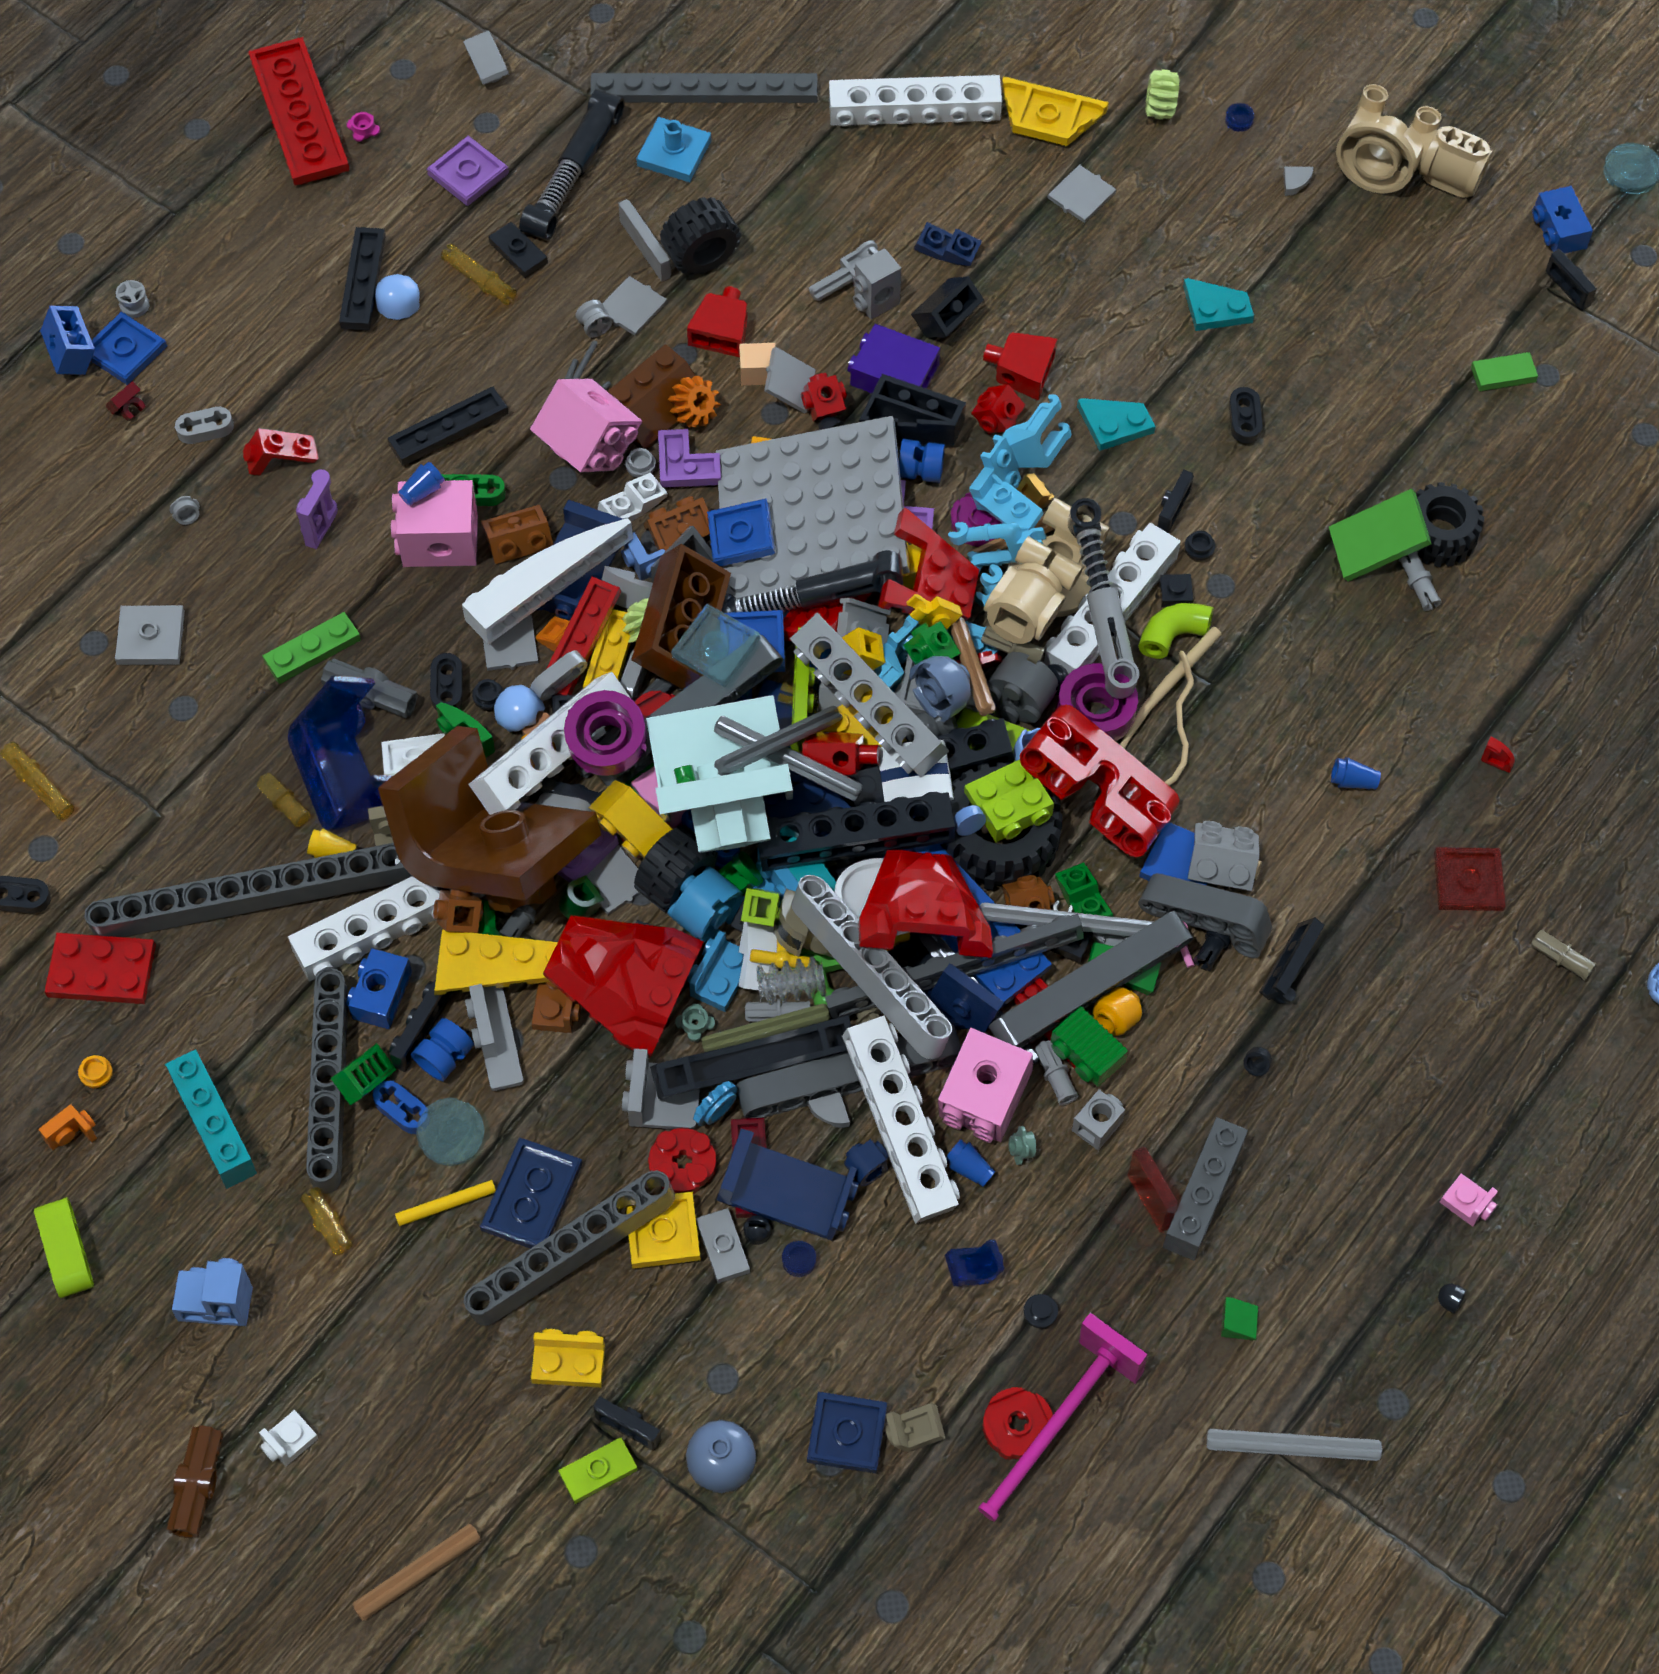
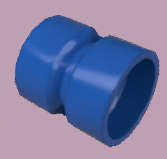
M903 439L899 456L900 478L915 480L917 476H921L925 482L940 483L945 444L928 442L925 446H922L920 441Z
M446 1018L440 1019L429 1032L431 1039H423L411 1053L413 1060L421 1069L442 1082L456 1068L455 1060L461 1061L474 1047V1042L468 1034Z

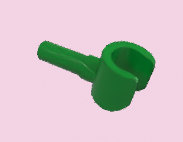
M693 765L674 769L677 784L696 781Z

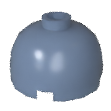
M932 656L910 669V681L915 678L917 685L913 689L914 695L921 707L931 717L935 718L939 715L942 717L941 721L945 722L965 708L970 698L971 686L969 681L970 674L964 665L947 656Z
M725 1420L708 1422L698 1428L688 1442L686 1451L688 1472L695 1483L707 1490L717 1493L734 1491L748 1481L756 1463L754 1442L747 1431L734 1422Z

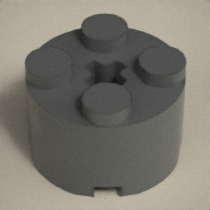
M1021 652L1008 653L987 682L993 702L1001 711V717L1013 724L1017 720L1026 723L1037 722L1058 691L1056 688L1059 685L1054 673L1044 663L1038 660L1034 664L1026 660L1029 655Z

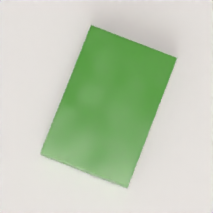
M1412 488L1329 526L1341 571L1347 582L1431 545L1416 493Z

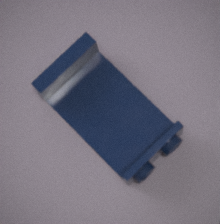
M568 500L563 508L565 523L553 545L593 528L623 520V518ZM618 550L537 610H546L555 613L562 619L570 620L591 577L602 580L604 567L611 566Z
M741 1128L716 1200L831 1241L837 1230L843 1232L849 1216V1212L844 1210L846 1201H853L859 1182L853 1180L857 1168L850 1167L847 1175L844 1176L753 1144L751 1140L754 1132Z

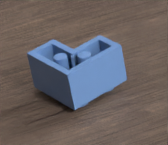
M221 1258L218 1262L207 1261L206 1269L193 1267L190 1268V1271L179 1270L172 1311L177 1321L246 1327L253 1286L243 1264H239L234 1259Z

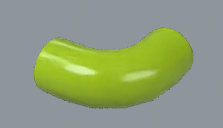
M1179 603L1163 608L1150 618L1143 630L1138 645L1140 652L1150 658L1162 659L1167 657L1171 643L1178 635L1187 633L1204 636L1210 630L1214 607L1201 604Z

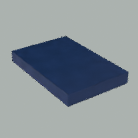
M519 1137L480 1225L481 1231L530 1249L551 1236L583 1164L582 1159Z

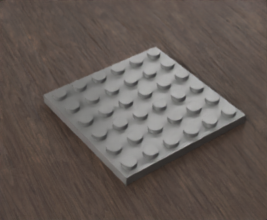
M893 416L716 450V453H720L721 480L718 481L720 509L767 498L770 507L775 554L723 566L724 569L731 572L726 591L727 594L735 596L736 599H743L745 597L748 600V596L753 598L754 594L758 597L759 593L764 596V592L769 594L770 590L774 593L775 589L779 592L780 588L785 590L786 586L790 589L791 585L795 587L796 580L871 561L876 553L885 550L898 553L902 558L903 574L910 573L907 541L894 535L898 514L903 509V498Z

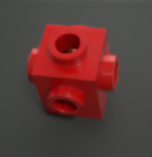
M820 373L809 378L810 382H807L803 387L804 392H801V398L804 408L806 410L810 409L813 422L822 420L827 416L841 415L846 410L844 404L846 391L843 382H838L836 375L827 377V373Z
M1009 384L988 387L979 396L978 403L971 414L979 422L980 427L988 434L1005 432L1008 428L1015 426L1016 419L1025 407V404Z

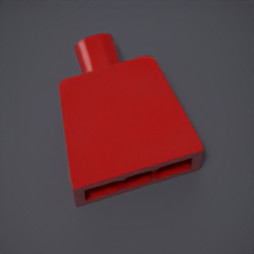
M732 286L725 287L722 296L712 293L706 294L687 326L688 346L740 357V344L745 343L748 312L747 303L739 300L741 292L737 288Z
M1012 332L1008 335L1004 348L988 343L983 355V361L997 364L996 381L1002 385L1009 384L1013 390L1039 400L1055 359L1057 339Z
M819 731L809 736L802 743L803 755L843 775L857 774L864 764L880 763V745H864L863 734Z

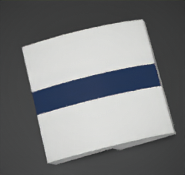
M940 740L942 744L946 747L944 740ZM912 742L902 743V746H908ZM883 747L880 748L879 768L885 802L897 797H919L929 792H949L950 801L954 800L947 754L926 774L920 777L914 770L908 774L895 761L900 755L893 748L888 752Z

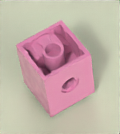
M558 379L530 430L548 444L553 452L568 461L579 472L614 471L622 463L623 454L628 445L637 437V430L642 420L593 379Z
M472 480L444 481L440 484V489L413 503L411 506L407 505L399 494H392L393 513L396 512V520H391L392 539H395V555L401 556L403 567L477 566L478 511ZM407 481L398 482V491L402 489Z
M970 1027L938 1098L939 1117L944 1118L943 1123L958 1130H961L962 1127L974 1131L973 1135L985 1142L992 1143L993 1140L1001 1143L1031 1076L1033 1053ZM986 1080H989V1081H992L993 1083H991V1084H983V1083H981V1082L986 1081Z

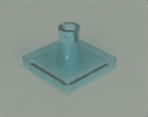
M706 604L672 649L671 653L674 659L726 687L759 642L760 633Z

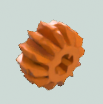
M701 376L682 378L680 380L681 384H676L672 387L676 395L668 398L675 405L670 412L678 413L677 422H686V425L690 428L709 424L708 419H714L717 416L713 408H718L721 405L714 399L719 392L717 390L711 391L713 382L709 380L703 381Z

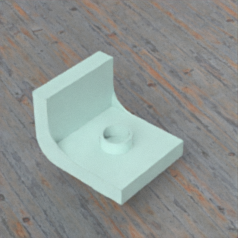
M774 695L646 718L658 787L655 790L660 815L663 821L670 822V813L691 809L699 853L728 850L770 841L763 796L785 792L786 800L793 799V788L788 764L779 765L766 758H762L723 776H720L718 769L714 767L716 760L742 748V746L714 732V727L719 717L726 716L764 736H768L780 730ZM693 765L696 781L677 784L674 769Z

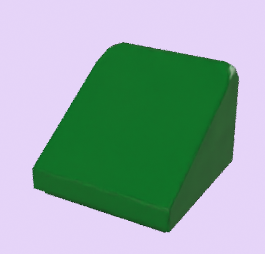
M1225 1297L1221 1337L1256 1341L1258 1306L1232 1297Z

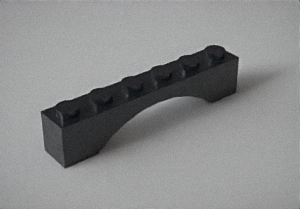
M849 1015L769 1037L655 1064L650 1069L658 1100L846 1052L848 1050L842 1035L847 1028L851 1027Z

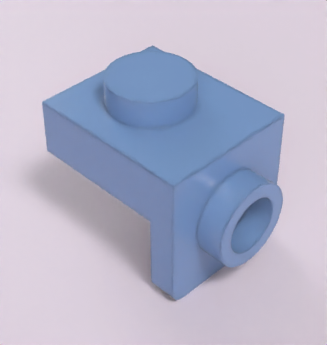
M633 532V539L624 545V550H621L627 567L633 566L640 580L651 578V566L665 552V549H661L647 555L635 532Z

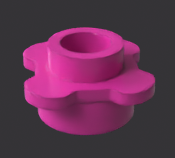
M367 112L356 113L347 122V128L352 130L355 141H363L371 135L377 136L380 133L379 126L374 124L373 115Z

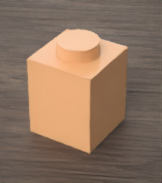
M775 343L740 344L741 386L765 385L768 373L766 367L769 366L772 348L775 347Z

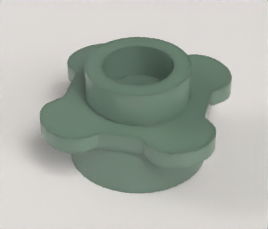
M692 1004L684 1010L682 1015L676 1017L675 1024L677 1028L683 1029L688 1034L689 1040L698 1041L701 1038V1034L706 1030L714 1028L715 1020L713 1017L708 1016L700 1004ZM697 1020L698 1024L694 1025L692 1021Z
M1019 1126L1018 1131L1010 1136L1008 1143L1009 1152L1014 1156L1017 1165H1021L1023 1159L1033 1158L1036 1153V1139L1033 1132H1026L1024 1126Z

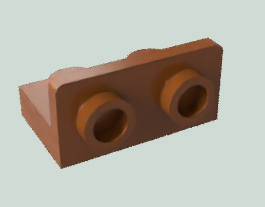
M693 496L676 502L677 508L667 512L665 507L648 514L650 519L643 525L645 530L649 529L658 551L661 549L666 551L689 526H694L702 538L710 535L707 514L709 510L703 497L694 500Z
M540 504L481 521L484 534L491 548L493 560L496 564L537 553L553 546L548 521Z
M551 982L538 983L532 1029L572 1033L573 1022H579L581 1005L577 1001L573 1003Z

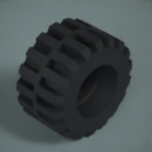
M706 197L699 198L696 201L688 202L684 206L682 205L675 213L668 217L669 220L663 224V230L660 231V241L677 269L685 275L704 274L718 268L719 265L725 263L734 254L741 238L740 229L723 203L712 197L708 199Z
M1438 483L1437 487L1429 484L1425 486L1424 491L1419 489L1415 493L1431 540V545L1417 550L1418 556L1422 558L1421 562L1428 564L1430 561L1437 567H1441L1442 563H1445L1447 567L1454 566L1455 561L1460 564L1465 561L1466 556H1471L1477 545L1484 523L1482 506L1477 505L1478 499L1475 496L1470 497L1468 495L1469 491L1467 489H1457L1456 484L1451 483L1450 486H1445V483ZM1443 520L1453 525L1455 529H1440L1430 521Z
M686 825L678 826L662 836L645 855L637 870L634 888L660 910L667 913L670 906L683 893L680 887L684 880L690 875L697 877L709 866L714 869L718 853L716 851L699 853L695 832Z

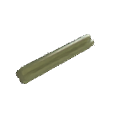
M822 1003L703 1036L704 1052L717 1050L830 1020V1012L827 1004Z

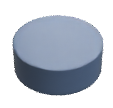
M976 805L967 806L958 811L954 816L955 830L961 836L975 833L986 822L985 814Z

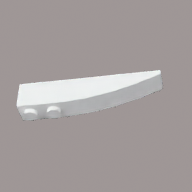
M626 518L567 538L536 553L503 575H497L488 586L480 592L471 594L465 603L462 604L465 621L489 645L632 540L631 521Z

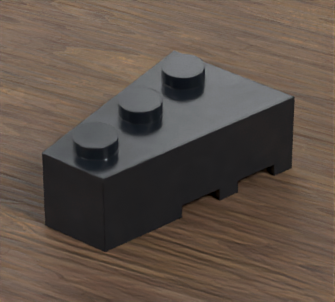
M882 374L859 422L893 416L897 443H902L903 439L920 441L921 444L932 442L945 444V446H954L965 423L966 402Z

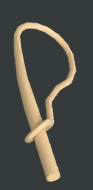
M1212 627L1187 655L1184 651H1179V663L1144 702L1135 716L1132 727L1120 743L1125 749L1149 712L1185 676L1188 683L1176 702L1177 730L1183 745L1181 762L1173 776L1165 781L1169 786L1177 781L1187 764L1189 744L1183 729L1182 704L1194 684L1191 667L1222 635L1221 631L1216 627Z

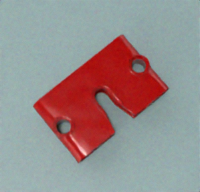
M1060 705L1020 754V763L1023 768L1032 776L1038 778L1044 786L1061 800L1080 790L1088 780L1097 784L1101 789V794L1094 803L1089 823L1129 856L1140 857L1144 855L1161 830L1170 822L1171 816L1179 806V796L1169 785L1071 705Z

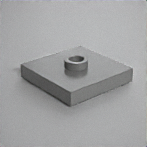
M183 605L121 606L115 654L117 665L180 664L185 612Z

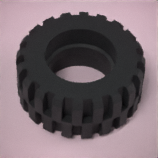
M997 763L996 767H989V764L978 766V771L973 772L972 769H969L962 774L961 781L956 779L952 782L954 800L950 802L953 817L961 809L972 805L964 793V786L1005 767L1006 763ZM1043 785L1054 802L1053 814L1045 823L1039 826L1034 824L1029 826V833L1016 842L996 844L982 839L976 833L961 836L955 830L956 841L941 843L940 845L976 883L984 884V889L993 890L994 886L1016 882L1019 877L1026 875L1041 877L1045 873L1046 867L1052 865L1056 851L1059 848L1062 829L1059 799L1053 796V792Z

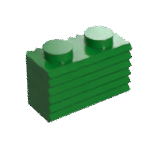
M1081 1006L1052 1031L1050 1042L1052 1043L1051 1047L1054 1053L1062 1060L1068 1058L1076 1066L1075 1071L1079 1077L1087 1083L1092 1081L1099 1087L1126 1062L1127 1048L1123 1047L1122 1043L1118 1042L1107 1029H1104Z

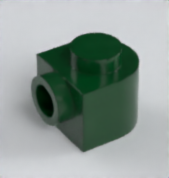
M585 875L569 883L559 900V908L567 918H570L571 915L590 917L597 913L604 899L598 888Z

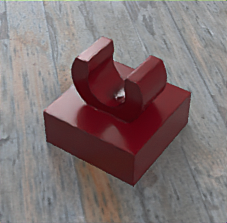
M133 381L105 405L113 415L121 409V414L127 421L134 417L128 409L129 405L136 406L140 412L145 408L144 402L140 398L135 397L141 389Z

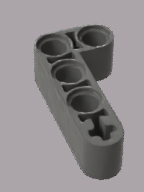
M1156 873L1150 877L1138 901L1140 908L1150 915L1161 918L1169 912L1175 911L1179 918L1187 925L1230 936L1235 950L1249 958H1258L1261 955L1272 931V923L1267 907L1261 901L1249 896Z

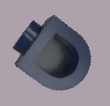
M870 1139L863 1145L858 1143L846 1153L847 1159L844 1165L848 1170L850 1167L857 1168L854 1178L862 1187L873 1183L888 1172L887 1158L889 1155L879 1141L873 1143Z

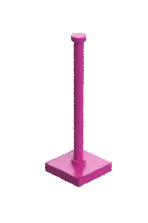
M1092 1313L1082 1323L1079 1343L1098 1357L987 1503L982 1502L978 1507V1510L993 1522L999 1517L997 1513L1109 1365L1135 1384L1144 1373L1148 1354Z

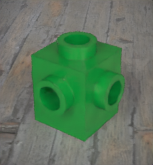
M941 621L931 627L924 623L910 632L913 638L903 645L915 665L932 656H947L954 659L961 654Z

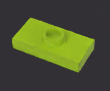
M620 1437L563 1467L558 1472L576 1504L637 1472L638 1468L623 1439Z

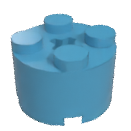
M709 866L697 877L690 875L684 880L680 887L683 893L670 906L667 914L692 936L704 941L703 944H706L710 938L714 939L719 931L718 928L724 922H727L729 925L733 922L745 897L741 895L743 893L735 885Z

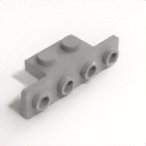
M482 984L469 986L471 998L465 999L469 1019L476 1018L478 1028L471 1029L475 1049L482 1047L491 1090L496 1091L522 1085L524 1081L503 987H482Z

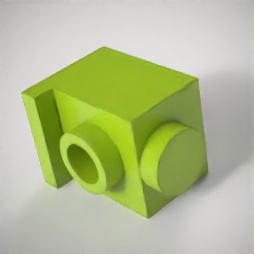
M747 888L741 921L774 927L781 893L758 888Z

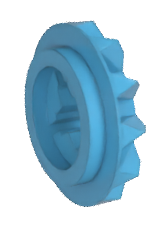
M727 1081L718 1085L712 1092H709L708 1096L696 1108L693 1118L699 1126L710 1125L721 1118L736 1100L737 1086Z

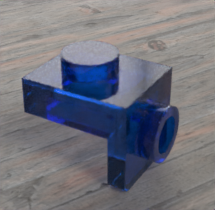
M995 1239L987 1240L980 1247L950 1249L945 1254L953 1286L989 1284L1004 1271L1003 1256L998 1249Z

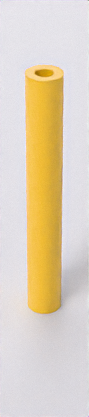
M489 1180L395 1213L398 1225L402 1226L495 1193L496 1189L493 1181Z

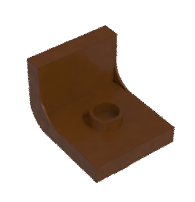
M455 727L378 787L394 846L405 869L414 878L430 886L486 894L490 910L511 913L515 909L527 904H543L557 892L553 876L602 835L597 814L591 811L520 802L521 805L515 810H504L490 815L468 785L488 768L477 728Z

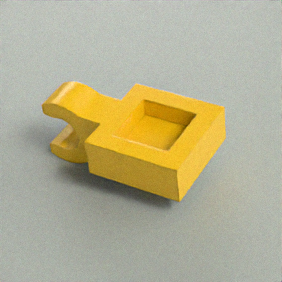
M914 594L906 602L908 606L915 609L910 616L918 621L919 625L927 623L931 627L941 621L947 630L962 616L959 605L938 596L930 602L922 596Z

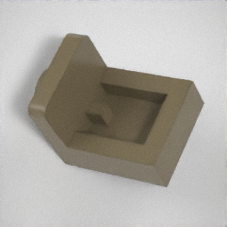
M933 1403L903 1414L895 1412L886 1414L888 1422L886 1434L888 1440L895 1448L911 1452L946 1439L938 1407Z

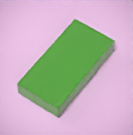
M1530 352L1473 361L1471 365L1479 391L1534 383L1538 378Z

